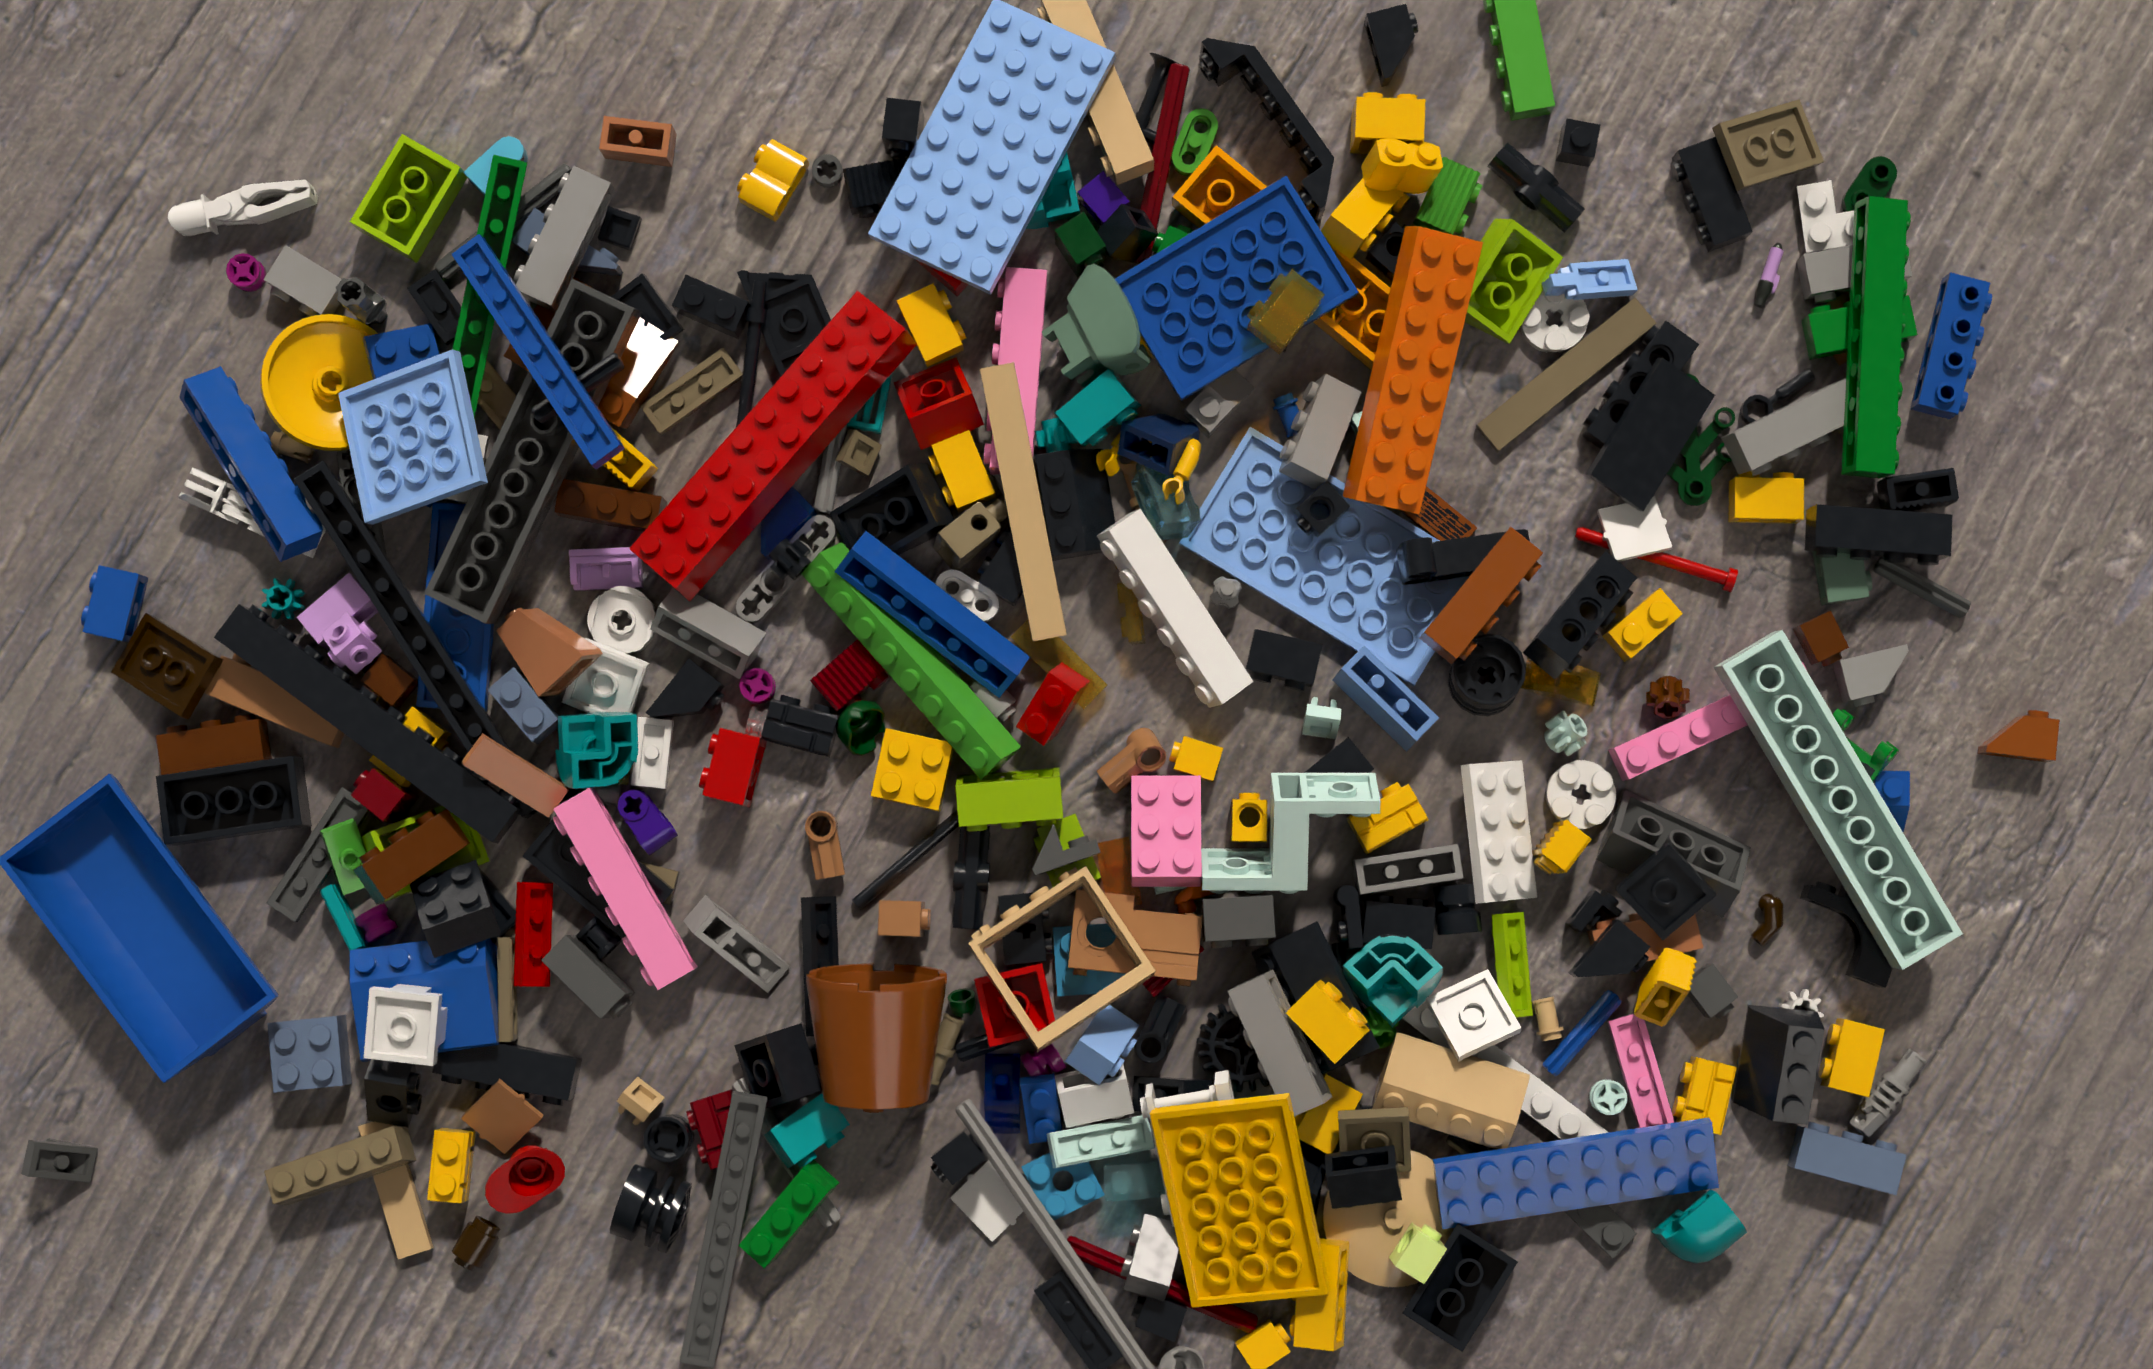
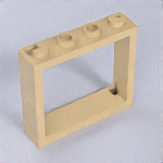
M1086 866L1079 871L1076 867L1068 872L1066 871L1058 878L1061 883L1050 890L1047 886L1040 888L1029 897L1032 902L1021 909L1018 905L1011 907L1000 915L1003 921L992 928L988 924L982 926L971 935L973 940L968 943L969 949L1037 1052L1153 977L1156 972ZM1083 886L1136 965V968L1038 1032L985 952V949Z

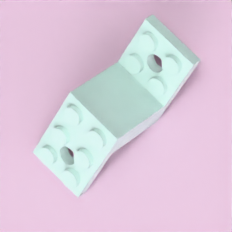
M1271 773L1269 848H1201L1202 890H1209L1216 894L1227 893L1229 890L1245 891L1250 894H1258L1263 891H1280L1285 894L1307 891L1309 814H1316L1320 817H1333L1336 814L1368 817L1371 814H1380L1381 801L1376 774Z

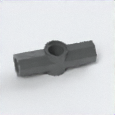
M356 276L352 279L343 278L336 286L339 303L368 326L376 323L382 324L387 318V303L385 299Z

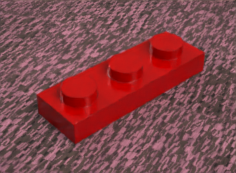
M517 882L514 986L550 987L551 970L541 960L551 950L553 883Z

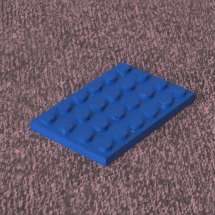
M1287 176L1115 278L1134 311L1142 339L1181 401L1357 296L1359 293Z

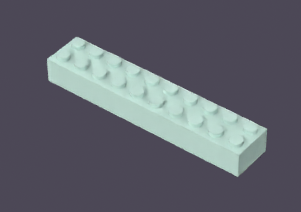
M1783 630L1768 634L1714 666L1715 671L1890 966L1904 970L1963 934Z

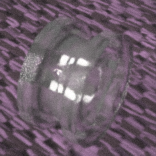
M752 706L745 734L751 735L754 733L761 738L768 709L759 711L757 706Z

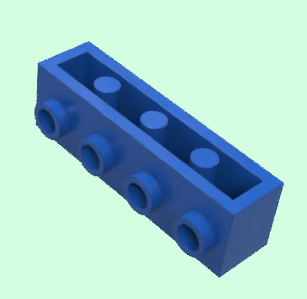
M1951 272L1942 278L1910 406L1911 410L1946 419H1951L1958 415L1959 412H1963L1968 399V392L1964 391L1966 381L1972 378L1976 367V359H1972L1974 348L1980 345L1984 334V327L1980 326L1982 315L1988 312L1992 301V294L1988 293L1990 282Z

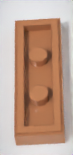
M483 733L462 760L464 766L548 818L554 812L553 808L559 805L569 791L568 787Z

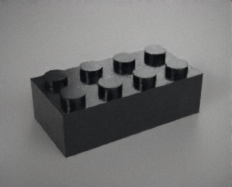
M288 756L156 776L165 845L178 846L312 826L304 762L301 757Z

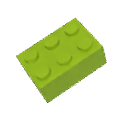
M401 134L351 218L350 223L362 233L417 263L467 180V177L460 166Z

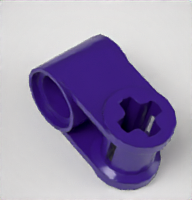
M629 790L620 796L618 811L648 855H652L678 836L666 816L659 811L649 795L644 791ZM630 797L642 799L643 803L639 806L641 810L639 814L636 811L629 812L627 810V807L630 805L628 800Z

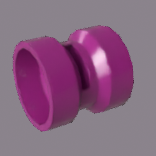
M1053 1044L1048 1045L1039 1052L1037 1050L1034 1052L1028 1051L1020 1056L1030 1076L1051 1074L1052 1072L1059 1073L1067 1067Z

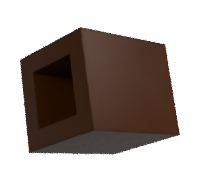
M1831 610L1793 628L1811 665L1821 662L1823 667L1842 659L1840 652L1849 648Z
M383 653L379 658L376 656L363 669L365 675L361 678V681L391 706L397 708L401 707L418 686V679L390 656Z

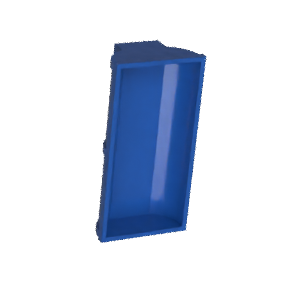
M113 774L105 776L0 856V865L163 1083H167L177 1074L204 1057L214 1055L267 1014L265 1010L279 997V994L269 984Z

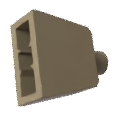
M998 498L986 508L981 502H977L938 532L933 546L934 550L952 570H960L997 538L1001 529L999 523L1008 517L1007 506ZM972 526L979 527L981 531L974 529Z

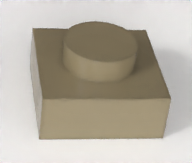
M848 430L836 461L860 475L869 476L882 445L857 430Z

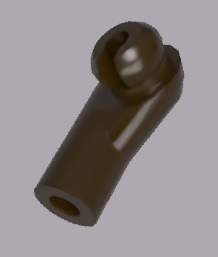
M1770 893L1764 894L1758 901V906L1764 911V921L1750 935L1762 947L1783 926V903L1780 898L1774 897Z

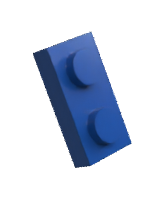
M1055 1074L1020 1078L1029 1144L1048 1142L1046 1134L1062 1131Z

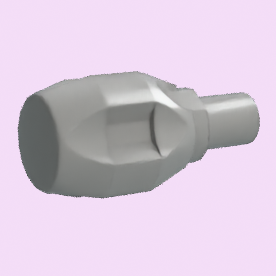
M1222 576L1213 582L1214 591L1210 598L1215 606H1224L1230 609L1239 603L1238 594L1242 587L1236 579H1227Z

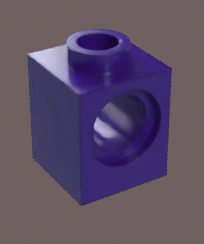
M1104 170L1077 192L1078 201L1100 227L1121 203L1130 206V201L1110 177L1106 176Z

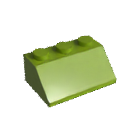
M1494 219L1480 241L1483 242L1465 322L1510 344L1543 291L1542 282H1545L1549 275L1554 273L1563 257L1515 220Z
M1060 767L995 772L982 780L976 774L957 776L955 787L959 827L966 826L967 831L987 830L988 824H1001V828L1004 829L1022 827V822L1036 821L1037 826H1048L1057 824V819H1063Z

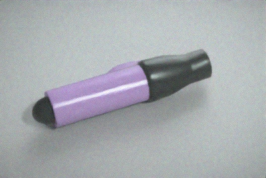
M1776 243L1770 248L1756 290L1754 305L1757 307L1765 308L1767 299L1770 294H1774L1780 279L1777 271L1784 252L1780 243Z

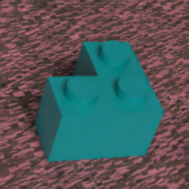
M1107 369L1055 413L1082 446L1085 447L1090 443L1093 447L1108 435L1106 429L1109 426L1113 425L1116 427L1118 424L1122 425V422L1135 419L1139 415L1136 409L1141 404L1117 374L1115 375L1113 371Z

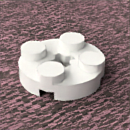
M1543 290L1520 326L1521 333L1525 340L1539 351L1546 353L1565 352L1573 348L1582 339L1590 316L1583 299L1569 300L1565 298L1564 294L1545 296ZM1551 311L1555 313L1558 311L1562 315L1560 317L1562 325L1553 324L1548 326L1546 321L1549 317L1546 312Z
M616 586L605 591L592 602L588 611L587 624L596 642L630 655L644 650L646 645L653 639L656 632L650 630L656 611L654 604L641 591L628 586ZM622 611H626L632 623L630 626H625L624 630H618V624L613 622L615 616H621Z
M1575 760L1561 766L1551 775L1546 786L1545 797L1548 807L1558 821L1568 820L1578 829H1587L1601 824L1611 814L1616 802V788L1612 775L1600 765L1587 760ZM1580 785H1584L1586 792L1590 793V798L1585 799L1582 805L1577 804V798L1572 796V790H1578Z

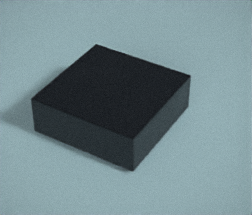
M608 206L597 238L600 241L631 251L642 218Z

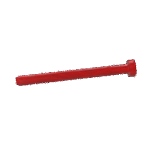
M1584 527L1577 528L1575 537L1578 540L1609 549L1607 541L1602 539L1603 533ZM1665 552L1637 557L1647 562L1722 584V590L1730 593L1733 590L1738 575V570L1731 567L1726 572Z

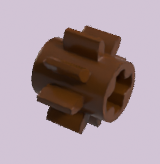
M1663 676L1657 679L1656 682H1650V691L1646 692V706H1654V715L1665 719L1675 718L1680 712L1685 713L1686 703L1690 702V689L1682 688V680L1673 676Z

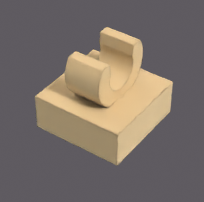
M637 1077L618 1098L617 1102L620 1104L618 1112L622 1114L627 1109L636 1116L632 1123L638 1125L641 1121L645 1122L665 1097Z

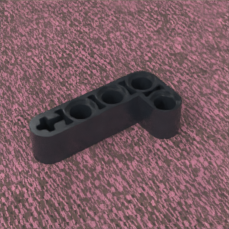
M1516 530L1530 541L1528 530ZM1506 532L1432 542V538L1429 537L1404 541L1396 549L1402 584L1410 585L1470 576Z

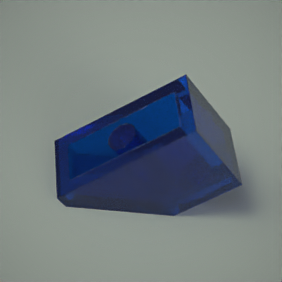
M793 486L761 521V553L768 561L771 559L769 557L770 553L785 538L790 540L809 519L817 514L816 510Z
M985 1054V1121L994 1134L1020 1133V1054Z

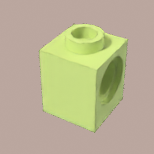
M1411 1223L1389 1256V1259L1397 1268L1425 1284L1447 1248L1440 1241L1442 1235L1426 1224L1420 1228Z

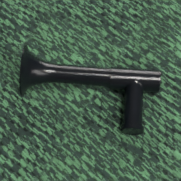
M1150 53L1154 60V72L1139 111L1135 116L1146 142L1154 145L1156 131L1148 129L1147 126L1159 93L1168 76L1170 65L1177 62L1165 56Z

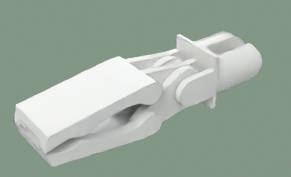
M307 180L250 184L217 197L213 201L204 194H201V199L173 206L168 212V220L171 226L183 236H193L206 232H214L217 235L219 234L217 228L219 225H259L317 204L318 195L314 187ZM285 196L277 202L256 206L265 199Z
M192 467L190 474L219 486V488L214 492L186 480L185 487L208 496L213 500L211 505L196 497L182 492L178 497L179 499L237 525L239 520L249 524L248 530L264 536L252 515L244 512L246 505L232 484ZM323 526V532H322L321 538H320V540H319V543H320V541H321V539H322V537H323V534H324L325 531H326V529L324 528V526ZM317 548L302 554L313 558Z

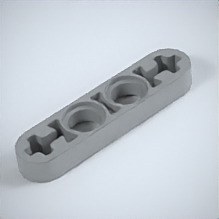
M823 515L813 516L790 540L794 543L796 539L800 540L804 535L810 540L815 535L813 529L815 524L823 526L826 523L829 525L826 529L829 536L826 539L820 536L813 542L814 546L819 547L814 553L808 544L801 541L811 551L807 556L811 562L820 552L826 550L836 538L835 524L830 518ZM772 560L738 598L736 602L737 614L748 623L760 622L803 575L796 580L787 575L782 589L775 592L767 589L765 581L769 574L774 573L770 568L774 563ZM760 586L761 590L773 599L767 603L763 598L757 605L760 610L759 614L750 613L746 616L744 612L747 608L744 603L747 600L754 602L760 596L759 593L754 591Z

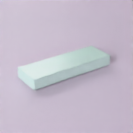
M1142 1115L1046 1134L1053 1169L1155 1149L1149 1118L1144 1119Z

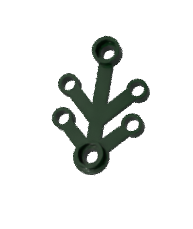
M1687 374L1689 377H1691L1700 384L1699 380L1694 375ZM1723 407L1718 409L1713 415V421L1699 437L1697 426L1695 427L1679 453L1685 458L1686 472L1673 463L1667 473L1678 484V495L1687 505L1699 506L1708 501L1712 494L1711 480L1726 463L1732 461L1731 458H1725L1721 454V449L1725 446L1724 443H1721L1716 448V456L1702 471L1700 469V456L1723 429L1729 428L1735 421V414L1730 408ZM1719 413H1726L1729 416L1728 424H1722L1719 421ZM1695 482L1701 486L1700 494H1693L1690 491L1691 483Z

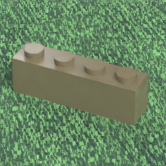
M391 1126L265 1170L264 1173L273 1204L291 1205L417 1160L408 1128Z

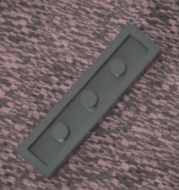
M341 787L266 902V904L294 922L300 920L333 869L320 830L351 818L356 821L359 829L370 812L351 796L353 792L345 787Z

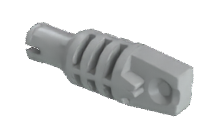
M1908 1048L1891 1072L1887 1071L1881 1075L1882 1081H1877L1874 1084L1877 1088L1875 1090L1871 1088L1870 1096L1862 1099V1103L1849 1123L1857 1131L1870 1137L1886 1119H1889L1891 1116L1889 1114L1890 1110L1894 1112L1897 1109L1895 1104H1901L1903 1101L1901 1096L1908 1095V1090L1910 1089L1908 1085L1923 1066L1926 1065L1927 1061Z

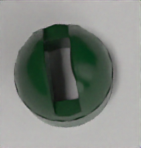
M968 988L951 992L948 995L951 1012L959 1018H963V1014L966 1013L971 1016L976 1010L975 992Z

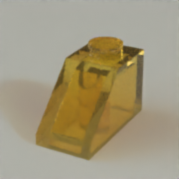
M1527 657L1525 681L1521 689L1546 697L1594 707L1601 673L1577 665L1571 673L1564 670L1554 680Z

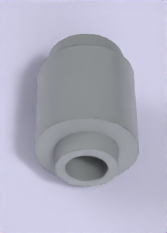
M977 681L969 687L1001 724L1016 712L1013 705L1017 700L1007 690L998 698Z

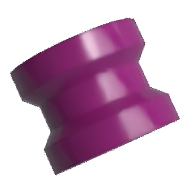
M241 253L235 255L229 260L226 267L227 278L230 282L245 292L257 291L265 283L264 278L267 275L265 267L249 254Z
M749 669L740 679V692L744 698L752 703H766L775 694V680L771 674L763 669Z
M385 903L369 909L354 919L357 926L362 927L365 931L364 939L367 944L387 936L398 928L396 922L390 920L387 915L388 907Z

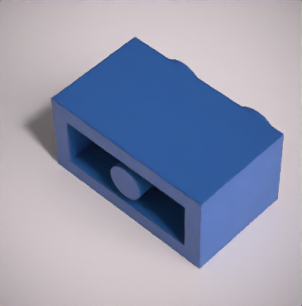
M99 565L97 572L93 573L89 584V590L92 592L89 606H85L82 612L81 624L84 626L83 632L128 643L137 627L148 577Z

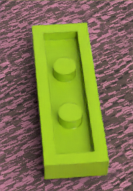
M1524 912L1491 914L1498 987L1516 1018L1533 1016Z

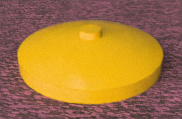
M321 314L303 318L291 324L275 338L262 364L260 387L262 399L270 417L286 435L314 449L326 451L349 449L338 393L373 380L363 338L364 336L378 334L375 330L350 317Z

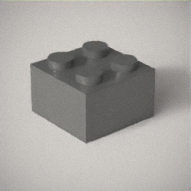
M1273 895L1201 900L1203 942L1211 941V948L1233 947V940L1245 939L1246 946L1268 945V938L1276 937Z

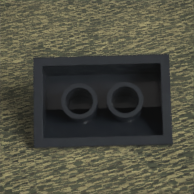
M1068 449L1035 455L1053 561L1103 553L1100 548L1101 542L1097 535L1115 523L1108 476L1105 468L1100 471L1096 463V455L1103 449Z
M1748 1005L1732 1096L1733 1103L1771 1121L1808 1125L1824 1035V1026L1818 1012Z
M1457 1224L1444 1245L1447 1248L1446 1252L1425 1284L1421 1283L1402 1314L1463 1352L1518 1261L1460 1224Z

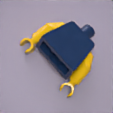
M1156 414L1122 422L1120 433L1111 443L1112 448L1098 452L1096 463L1100 471L1105 468L1107 475L1113 476L1120 469L1117 457L1121 455L1167 476L1173 474L1174 478H1169L1163 482V494L1165 501H1167L1169 495L1175 493V501L1179 505L1185 500L1183 482L1189 481L1199 461L1201 453L1200 431L1193 422L1185 423L1166 414Z

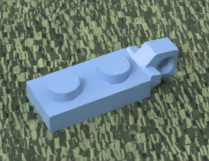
M1628 259L1570 263L1567 267L1560 268L1558 274H1550L1549 278L1542 282L1545 296L1564 294L1565 298L1569 300L1632 296L1638 290Z

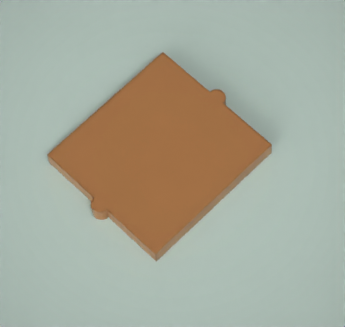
M499 1079L462 1115L461 1119L477 1131L481 1139L488 1140L505 1154L542 1119L543 1114L525 1100L524 1094H518Z

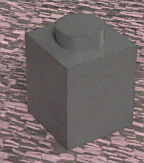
M1706 963L1692 976L1693 980L1691 981L1692 985L1690 986L1691 990L1687 995L1704 1017L1712 1018L1715 1015L1719 1019L1734 1008L1731 1002L1737 999L1738 996L1714 964Z

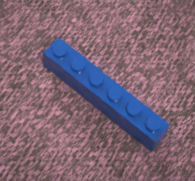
M221 366L184 379L179 396L180 400L279 561L282 562L317 548L323 532L322 523L315 513L312 514L300 488L295 486L290 479L285 462L281 458L278 459L272 450V444L267 433L261 432L251 407L248 404H244L241 400L235 381L231 377H227Z
M867 531L855 543L834 571L998 698L1002 696L1030 658L1025 652Z

